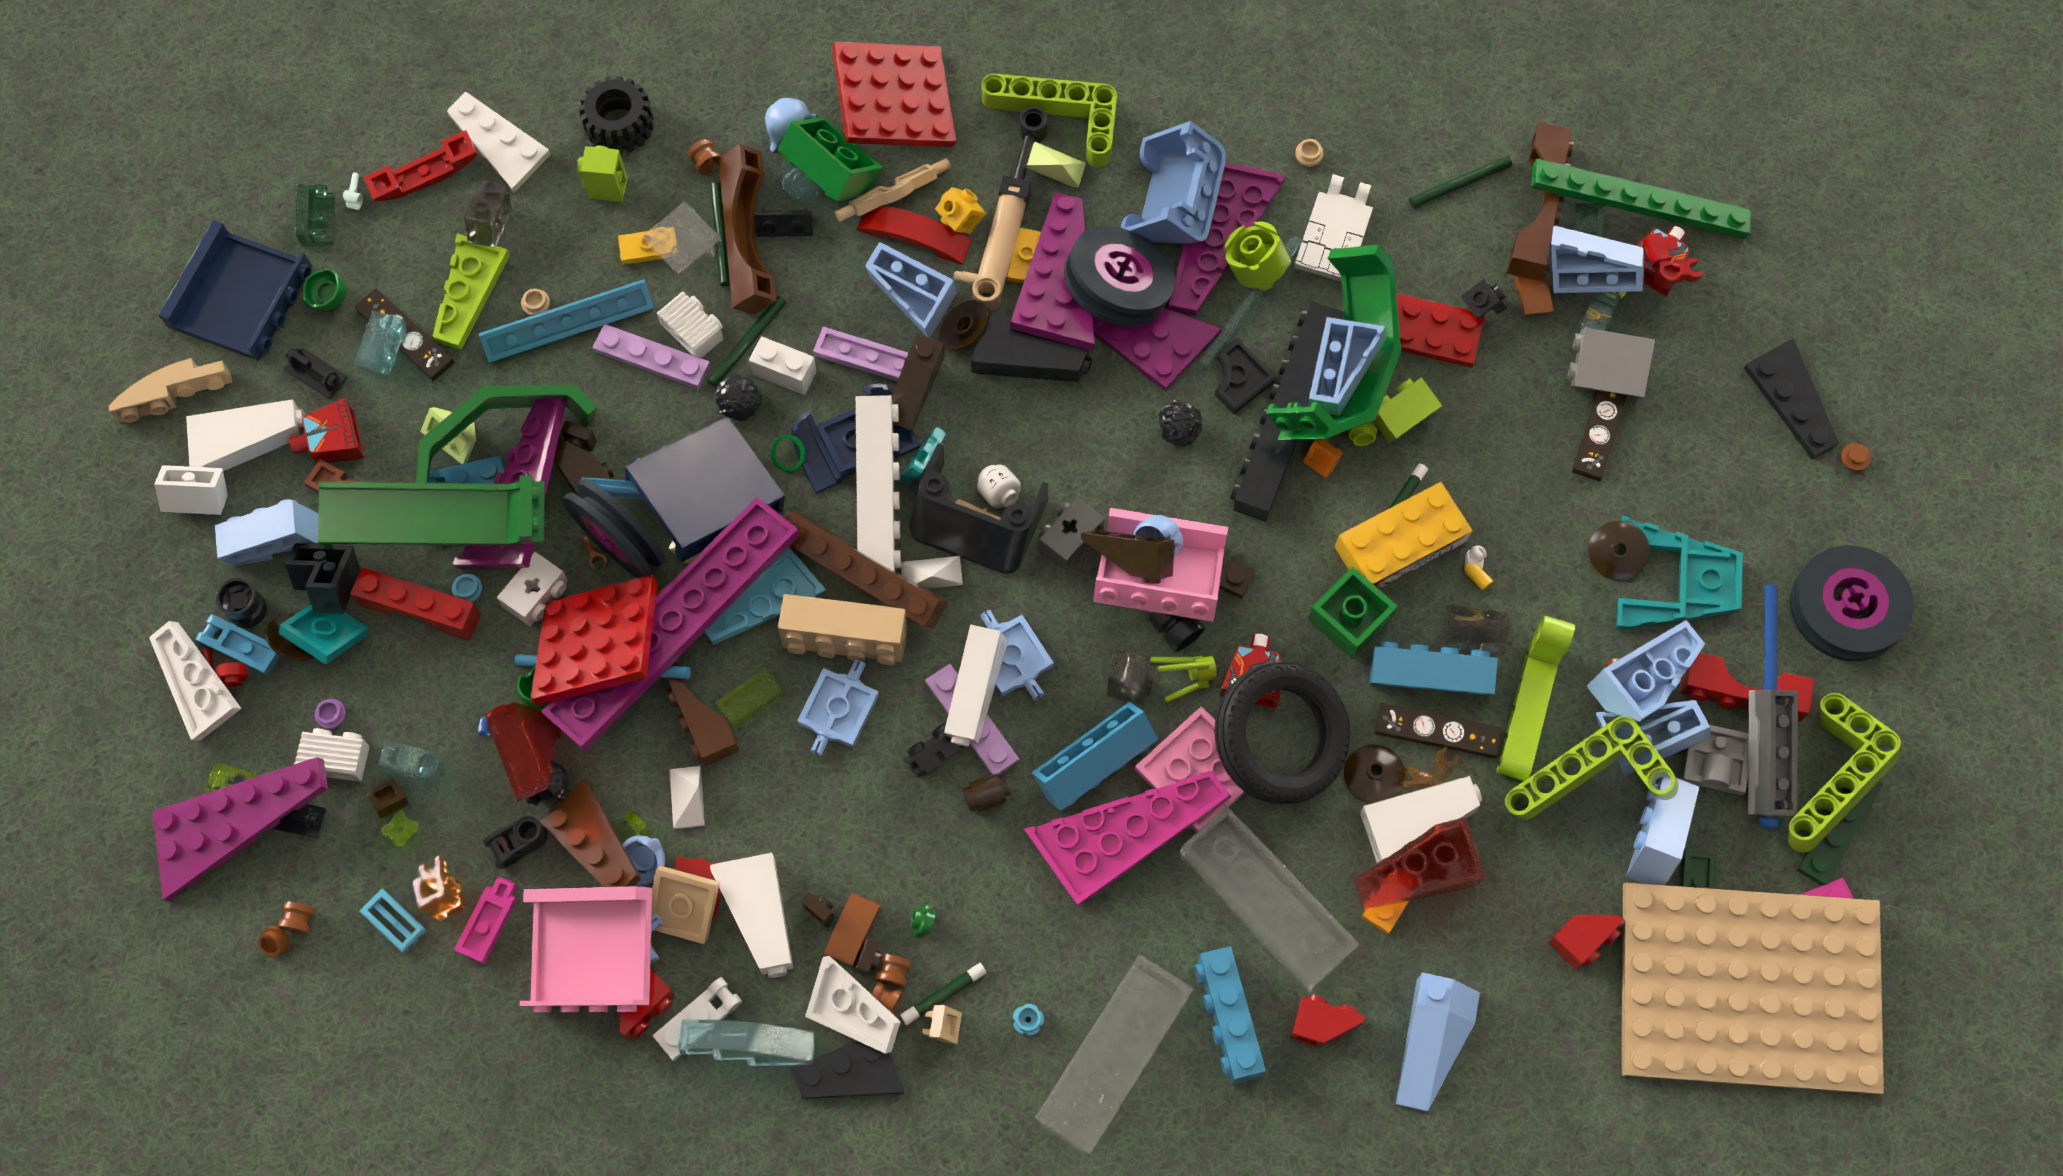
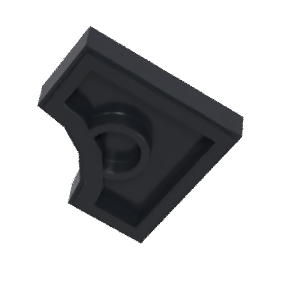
M1239 337L1217 354V359L1223 368L1224 377L1222 383L1215 390L1214 395L1233 414L1277 380V376Z

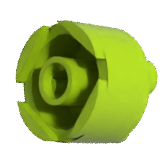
M1259 221L1253 222L1255 226L1245 228L1243 225L1236 229L1228 237L1224 250L1226 251V260L1241 285L1247 288H1258L1261 291H1266L1273 286L1274 282L1282 277L1290 266L1291 259L1276 229L1269 223Z

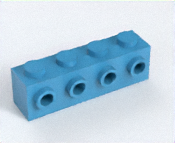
M1380 642L1379 647L1374 646L1372 648L1369 684L1487 696L1495 694L1498 658L1490 657L1489 651L1471 650V655L1459 654V649L1441 647V652L1428 651L1429 646L1411 644L1409 650L1399 649L1398 643Z
M1128 702L1034 770L1032 774L1046 799L1061 811L1073 805L1079 797L1090 789L1096 788L1102 780L1113 772L1122 769L1132 758L1148 750L1150 745L1158 740V737L1144 711Z
M1230 946L1201 953L1198 964L1194 965L1198 982H1204L1207 995H1203V1001L1207 1014L1212 1013L1215 1026L1211 1027L1215 1044L1221 1045L1224 1057L1220 1058L1223 1074L1225 1077H1230L1232 1085L1261 1078L1264 1076L1266 1069L1232 948Z

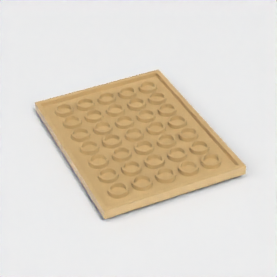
M1637 883L1623 884L1622 1076L1884 1094L1879 900Z

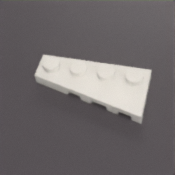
M467 92L447 110L457 126L462 131L467 130L478 151L487 159L513 193L551 155L548 148Z
M167 622L149 637L191 740L201 741L242 709L178 622Z

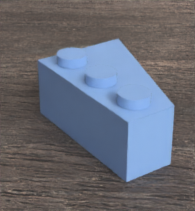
M1661 777L1658 784L1655 783L1654 786L1657 790H1665L1670 786L1671 779ZM1676 778L1679 783V789L1677 794L1669 800L1657 799L1650 790L1648 791L1646 800L1650 801L1649 807H1645L1640 819L1642 828L1634 842L1633 848L1635 850L1626 874L1627 878L1643 884L1666 885L1682 860L1699 786Z

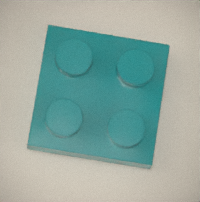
M309 605L280 624L279 634L326 665L367 637L369 627L346 612L343 614L314 613L312 606Z

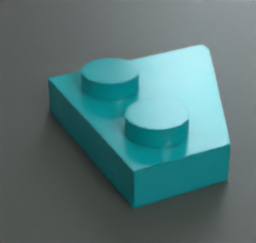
M936 427L929 433L901 473L900 481L908 485L914 479L918 482L921 480L927 468L926 465L930 461L937 444H942L943 447L945 445L941 442L946 435L944 431Z

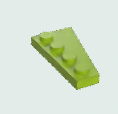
M457 233L455 254H452L450 275L449 279L445 282V296L443 303L439 307L433 338L437 343L462 350L510 257L508 249Z

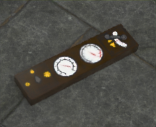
M377 288L354 306L370 324L432 381H435L455 363L452 357Z
M1600 390L1596 391L1572 473L1601 481L1627 395Z
M1380 703L1375 734L1496 758L1502 727Z

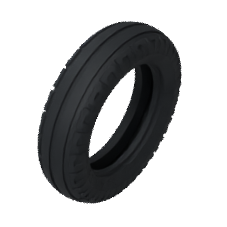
M1267 663L1252 668L1241 675L1223 696L1217 711L1214 728L1215 744L1219 759L1233 782L1244 792L1256 799L1280 805L1307 801L1327 789L1337 778L1346 762L1351 739L1349 717L1338 692L1319 673L1296 663ZM1272 690L1289 691L1302 698L1314 713L1318 725L1319 739L1314 757L1302 771L1289 777L1278 776L1265 770L1253 757L1246 737V725L1252 707L1263 695Z

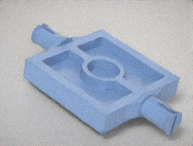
M987 610L986 614L985 612L982 613L980 618L987 628L1001 631L1008 641L995 685L1000 695L1003 697L1016 688L1025 686L1034 701L1038 700V696L1041 698L1045 693L1037 684L1036 679L1040 674L1053 668L1054 663L1024 616L1020 615L1009 622L999 624L991 610Z
M855 659L848 675L837 674L823 668L797 720L798 725L813 731L817 735L810 749V752L813 754L817 753V756H822L828 741H837L854 748L879 697V691L865 686L859 680L864 667H866L864 662L860 661L859 663V660Z

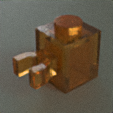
M437 856L434 858L435 867L432 871L425 864L418 866L422 877L412 881L418 908L440 921L466 906L460 881L446 872V860Z

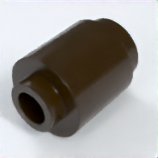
M997 773L969 782V786L963 788L970 812L976 809L980 812L1007 803L1005 796L1010 795L1005 777L999 779Z

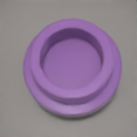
M327 699L320 702L315 710V720L324 729H335L346 718V708L336 699Z

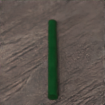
M1509 156L1500 158L1409 198V202L1413 208L1506 169L1512 166V160Z
M715 182L711 184L719 282L722 287L730 286L721 183Z
M777 295L776 302L767 307L707 379L709 384L717 387L786 304L784 298Z

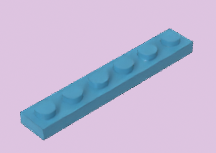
M643 279L479 333V338L490 363L654 309Z

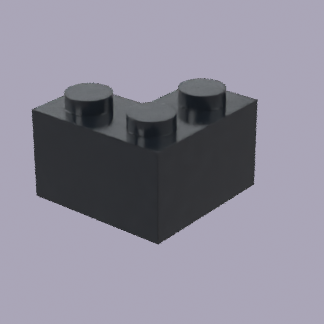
M295 543L285 563L294 590L307 591L314 613H344L351 597V590L361 571L353 546L334 545L333 549H321L319 544Z

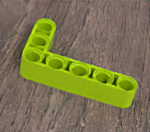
M990 74L982 80V102L987 108L1022 112L1028 107H1039L1046 114L1089 118L1086 159L1094 167H1103L1110 162L1117 104V92L1111 85L1003 74ZM1095 149H1102L1104 151L1098 152Z
M1544 616L1532 635L1527 648L1529 653L1528 656H1525L1520 676L1522 681L1518 684L1513 703L1515 709L1511 711L1506 731L1508 736L1504 739L1499 761H1501V764L1497 766V774L1525 781L1530 777L1557 667L1570 647L1575 624Z
M1831 693L1823 697L1820 705L1819 721L1827 731L1854 749L1856 753L1790 821L1788 843L1797 852L1805 853L1814 849L1896 764L1899 757L1900 737L1839 693ZM1834 709L1840 711V714L1833 715L1827 711ZM1853 728H1863L1866 732L1857 733L1853 731ZM1887 746L1891 748L1892 751L1884 752L1881 751L1878 747ZM1867 767L1872 771L1869 773H1863L1859 771L1858 768ZM1847 788L1851 793L1842 794L1837 789ZM1819 809H1826L1830 811L1831 814L1824 816L1818 814L1816 811ZM1805 830L1811 835L1800 837L1795 832Z
M1620 716L1513 788L1505 798V805L1516 819L1521 821L1529 820L1623 756L1657 799L1669 800L1673 798L1678 792L1679 783L1672 770L1637 723L1630 717ZM1621 728H1633V734L1629 739L1622 740L1618 738V732ZM1595 746H1607V752L1604 756L1599 758L1592 756V750ZM1642 752H1649L1652 754V759L1648 764L1640 765L1636 763L1637 756ZM1577 762L1581 764V769L1576 775L1566 774V768L1570 763ZM1660 777L1671 779L1670 786L1665 790H1657L1654 786L1656 780ZM1544 781H1555V787L1551 792H1540V786ZM1525 797L1529 799L1528 807L1525 810L1517 811L1514 809V804L1519 798Z

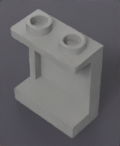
M1583 328L1580 334L1576 333L1574 337L1573 351H1577L1575 363L1570 362L1567 379L1572 380V387H1582L1643 398L1645 397L1655 339Z

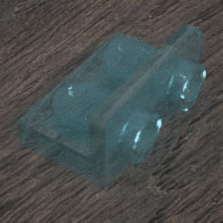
M372 310L353 365L389 376L391 369L394 368L397 362V352L400 343L406 336L408 322L396 315H387Z

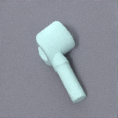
M358 173L352 174L349 191L346 190L343 193L346 207L360 210L363 203V195L357 193Z

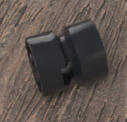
M232 578L225 581L216 593L218 608L238 627L251 628L256 626L264 619L267 613L265 599L248 580L243 578Z
M1152 612L1149 616V622L1158 633L1165 632L1164 640L1176 653L1196 641L1205 630L1204 625L1199 619Z

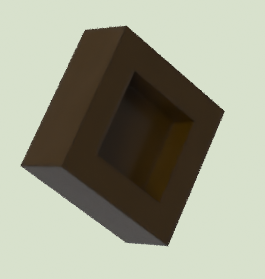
M565 421L561 429L564 440L581 449L593 451L597 443L593 431Z
M1227 559L1221 572L1219 589L1243 599L1255 570Z
M394 778L365 792L380 819L409 805L405 794Z
M809 892L801 900L803 908L826 928L835 919L831 911L833 905L822 895L819 894L816 898Z
M867 937L853 972L865 976L870 969H876L882 953L877 951L879 941Z

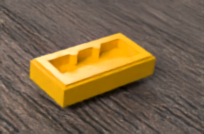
M674 227L618 236L622 265L679 257Z
M1025 228L1019 229L1007 281L1024 284L1041 234L1040 231Z

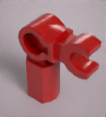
M1661 232L1650 234L1643 239L1642 242L1653 268H1656L1653 279L1659 288L1669 289L1674 284L1682 283L1684 280L1692 283L1697 282L1703 276L1702 271L1693 272L1690 269L1697 264V258H1689L1684 264L1670 262L1672 258Z

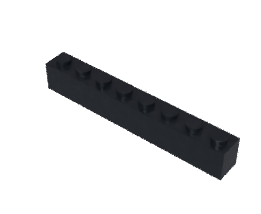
M1313 301L1308 311H1302L1297 325L1302 328L1299 335L1293 334L1288 348L1289 351H1292L1290 359L1284 358L1279 370V375L1283 376L1280 384L1274 383L1269 397L1278 408H1287L1288 403L1294 404L1296 402L1302 407H1310L1309 397L1326 318L1343 320L1345 312ZM1266 407L1259 423L1264 425L1261 434L1255 432L1250 445V449L1254 450L1251 459L1245 458L1240 471L1244 478L1241 484L1235 483L1230 499L1235 501L1233 511L1264 522L1268 519L1297 440H1278L1281 430L1266 415L1268 409Z

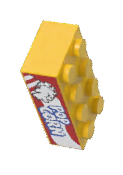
M1439 482L1340 534L1335 544V549L1348 569L1353 566L1375 587L1380 589L1465 544L1473 530L1442 482Z

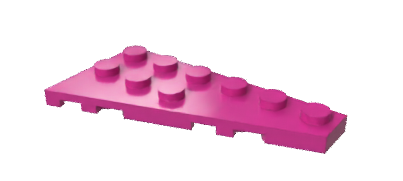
M1211 770L1176 781V783L1168 786L1150 789L1136 796L1115 800L1083 810L1081 813L1069 817H1061L1051 820L1049 823L1037 827L1032 826L1024 830L1079 907L1223 804L1231 796Z

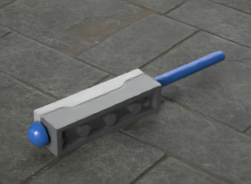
M1768 584L1765 585L1763 690H1749L1748 814L1762 815V818H1758L1760 825L1764 829L1772 831L1778 829L1783 823V819H1777V815L1795 816L1797 814L1798 691L1777 690V585Z

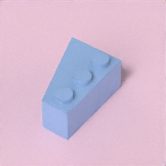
M1558 226L1553 227L1551 250L1554 293L1633 292L1643 290L1644 249L1642 247Z
M881 242L878 243L865 265L870 278L927 338H930L958 292L954 280Z
M1330 317L1326 318L1309 397L1310 407L1312 402H1319L1330 415L1340 416L1386 340L1385 326Z
M287 499L269 508H258L253 513L241 517H231L226 522L215 525L217 558L233 566L273 560V554L291 551L295 543L318 544V513L297 503L295 500Z
M1696 700L1664 704L1661 709L1643 720H1634L1663 759L1711 737L1710 726ZM1612 712L1596 713L1600 728L1621 716ZM1621 728L1618 732V738L1622 740L1629 739L1633 734V728ZM1649 752L1640 753L1636 758V763L1640 765L1648 764L1652 759V754ZM1624 756L1617 760L1625 776L1635 772Z

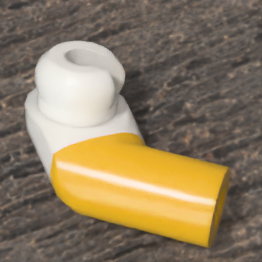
M1476 545L1468 550L1465 555L1464 571L1484 591L1493 583V580L1483 571L1484 558L1487 555L1486 550L1482 546Z

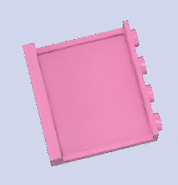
M1110 508L1107 531L1134 534L1136 527L1141 522L1155 515ZM1170 518L1178 525L1182 533L1183 546L1179 553L1174 556L1173 576L1161 579V583L1158 584L1144 583L1143 578L1130 576L1102 555L1095 582L1093 602L1214 622L1228 527Z
M631 886L524 889L523 902L534 903L531 1000L520 1001V1006H532V1012H552V1006H560V1012H580V1006H589L588 1012H608V1005H617V1012H637V1005H649L652 888Z

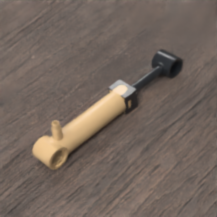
M1028 107L1020 115V136L1024 140L1014 177L1003 175L999 189L998 204L978 274L955 271L953 276L954 280L973 285V300L983 302L987 306L989 313L995 312L1001 304V295L1022 218L1029 203L1031 181L1024 180L1028 169L1026 168L1034 142L1041 143L1047 136V115L1039 107ZM984 293L992 294L991 297H983L981 295Z

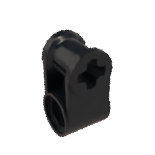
M524 816L508 826L492 832L483 842L486 847H490L497 860L495 865L500 870L515 864L522 857L542 847L547 841L548 833L547 829L535 817ZM531 827H537L535 836L525 839L526 831Z

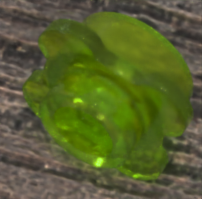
M396 811L393 814V819L388 824L382 826L381 833L384 837H390L396 847H404L413 835L418 832L419 824L416 821H410L404 811ZM402 826L403 830L397 831L398 827Z

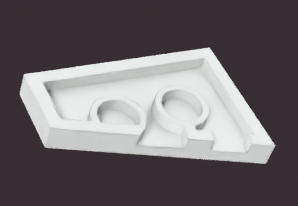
M830 956L822 958L805 1017L885 1054L892 1052L901 1021Z

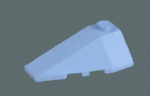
M1687 620L1604 668L1587 687L1606 711L1641 721L1664 706L1668 700L1667 698L1679 684L1680 679L1694 662L1705 643Z
M1423 972L1416 980L1395 1105L1422 1111L1429 1110L1475 1025L1480 992L1454 979Z

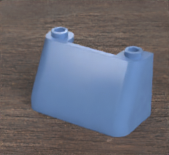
M1192 121L1144 137L1140 148V160L1146 169L1152 172V177L1142 217L1136 214L1127 215L1123 218L1120 228L1139 234L1152 243L1194 244L1204 241L1209 234L1226 163L1224 147Z

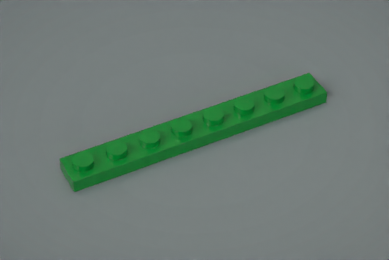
M1536 159L1533 164L1532 189L1746 239L1750 234V209L1541 159Z

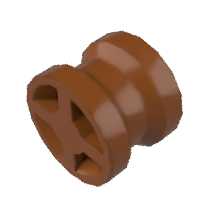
M710 139L700 140L691 146L688 156L691 161L696 162V169L701 175H706L719 168L718 158L721 155L715 152V145Z
M284 902L282 909L285 913L283 918L279 920L277 927L287 932L308 935L310 931L309 919L314 916L316 909L301 903Z
M882 954L880 957L881 970L876 973L875 981H880L896 988H905L907 983L905 974L911 967V961L895 955Z
M879 981L871 995L894 1015L902 999L903 992L898 989L892 991L887 988L885 983Z

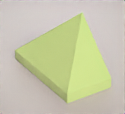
M1034 142L1026 168L1071 187L1078 188L1086 163Z
M435 407L430 408L420 432L426 435L452 412ZM474 422L443 448L444 451L461 464H465L468 461L476 442Z

